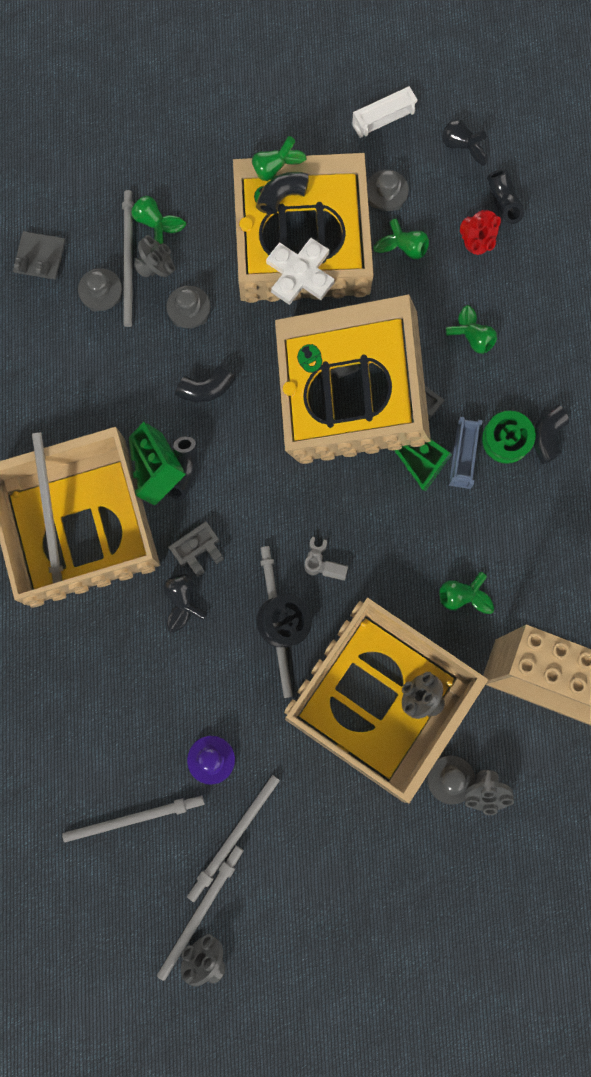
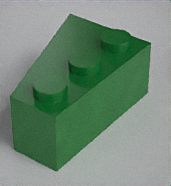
M143 422L129 436L131 460L135 462L136 469L133 472V477L137 479L138 485L135 493L137 497L155 506L186 473L163 433Z
M430 439L431 442H425V445L420 447L405 445L399 450H394L423 491H427L453 455L432 439Z

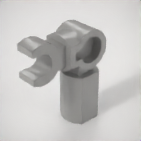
M312 537L310 539L311 552H308L305 560V571L309 575L323 573V576L345 581L348 565L327 560L322 562L323 555L321 553L326 550L327 540L323 541L321 547H316L314 545L315 537Z

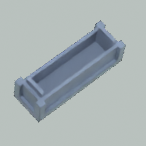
M465 417L459 418L449 486L467 489L473 487L475 458L482 420L471 421L465 420Z

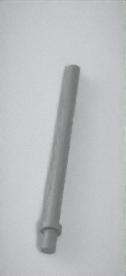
M130 190L124 191V202H122V209L124 210L123 325L125 327L132 326L133 217L131 209L134 203L133 192Z
M39 432L32 433L51 565L49 573H52L54 584L62 581L61 571H63V566L60 565L42 433Z
M264 546L261 547L262 561L260 563L264 567L268 599L277 596L272 566L274 565V559H271L270 547ZM281 621L273 624L274 628L282 625ZM276 647L284 698L293 697L286 648Z

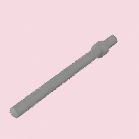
M274 775L268 780L206 870H202L196 878L198 880L187 895V898L192 902H195L204 888L209 887L214 880L213 875L280 780Z
M203 795L187 800L181 798L174 800L172 804L64 832L62 834L63 841H73L172 813L182 814L187 812V809L205 805Z
M235 846L227 861H223L219 867V874L158 972L157 977L162 981H165L226 879L230 878L236 869L234 866L244 851L239 846Z

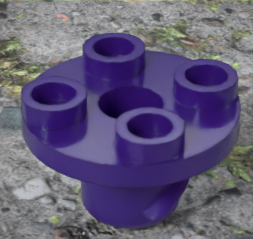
M206 736L197 740L192 745L188 753L187 764L190 773L196 780L212 785L220 783L229 777L235 765V755L232 747L226 740L217 736Z

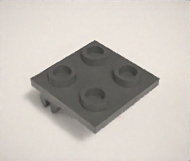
M23 231L13 272L56 280L66 241L65 238Z

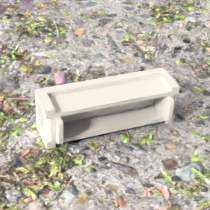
M409 86L353 112L352 125L359 138L364 135L366 137L368 133L410 113L413 115L417 98Z

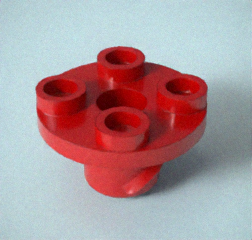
M482 210L473 217H466L460 225V234L466 249L475 255L483 254L487 250H493L496 245L501 218L489 210Z

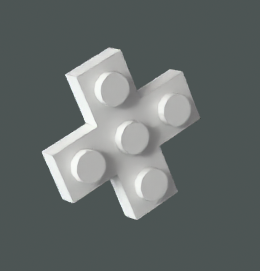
M310 238L302 250L296 254L279 242L266 259L268 265L282 274L271 288V293L289 305L302 288L322 300L335 280L319 269V266L329 255V249Z

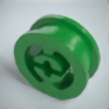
M503 411L496 414L486 425L482 434V444L485 452L493 460L504 464L515 463L521 460L532 449L535 442V429L532 422L525 415L516 411ZM501 424H509L500 431L495 440V427ZM510 435L512 438L507 440L505 437ZM522 435V447L516 451H508L520 440Z

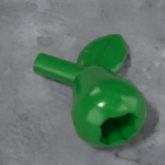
M287 137L280 151H260L254 154L252 164L260 180L269 181L274 178L285 163L295 165L307 160L305 153L302 151L291 150L295 143L293 137Z
M142 196L131 209V214L135 221L154 228V240L160 244L163 243V231L166 233H177L186 226V222L177 216L168 215L163 217L156 201L151 196Z
M392 219L390 226L394 234L379 239L373 247L374 252L385 253L398 246L409 258L420 259L427 252L429 238L425 232L419 230L402 232L398 220Z
M466 305L459 313L458 321L460 326L446 327V336L465 334L471 348L479 354L490 351L497 340V333L494 328L476 324L477 315L470 305Z
M479 572L471 585L455 580L444 582L439 592L442 605L448 610H457L471 602L478 611L492 614L494 612L492 600L485 592L479 590L487 576Z

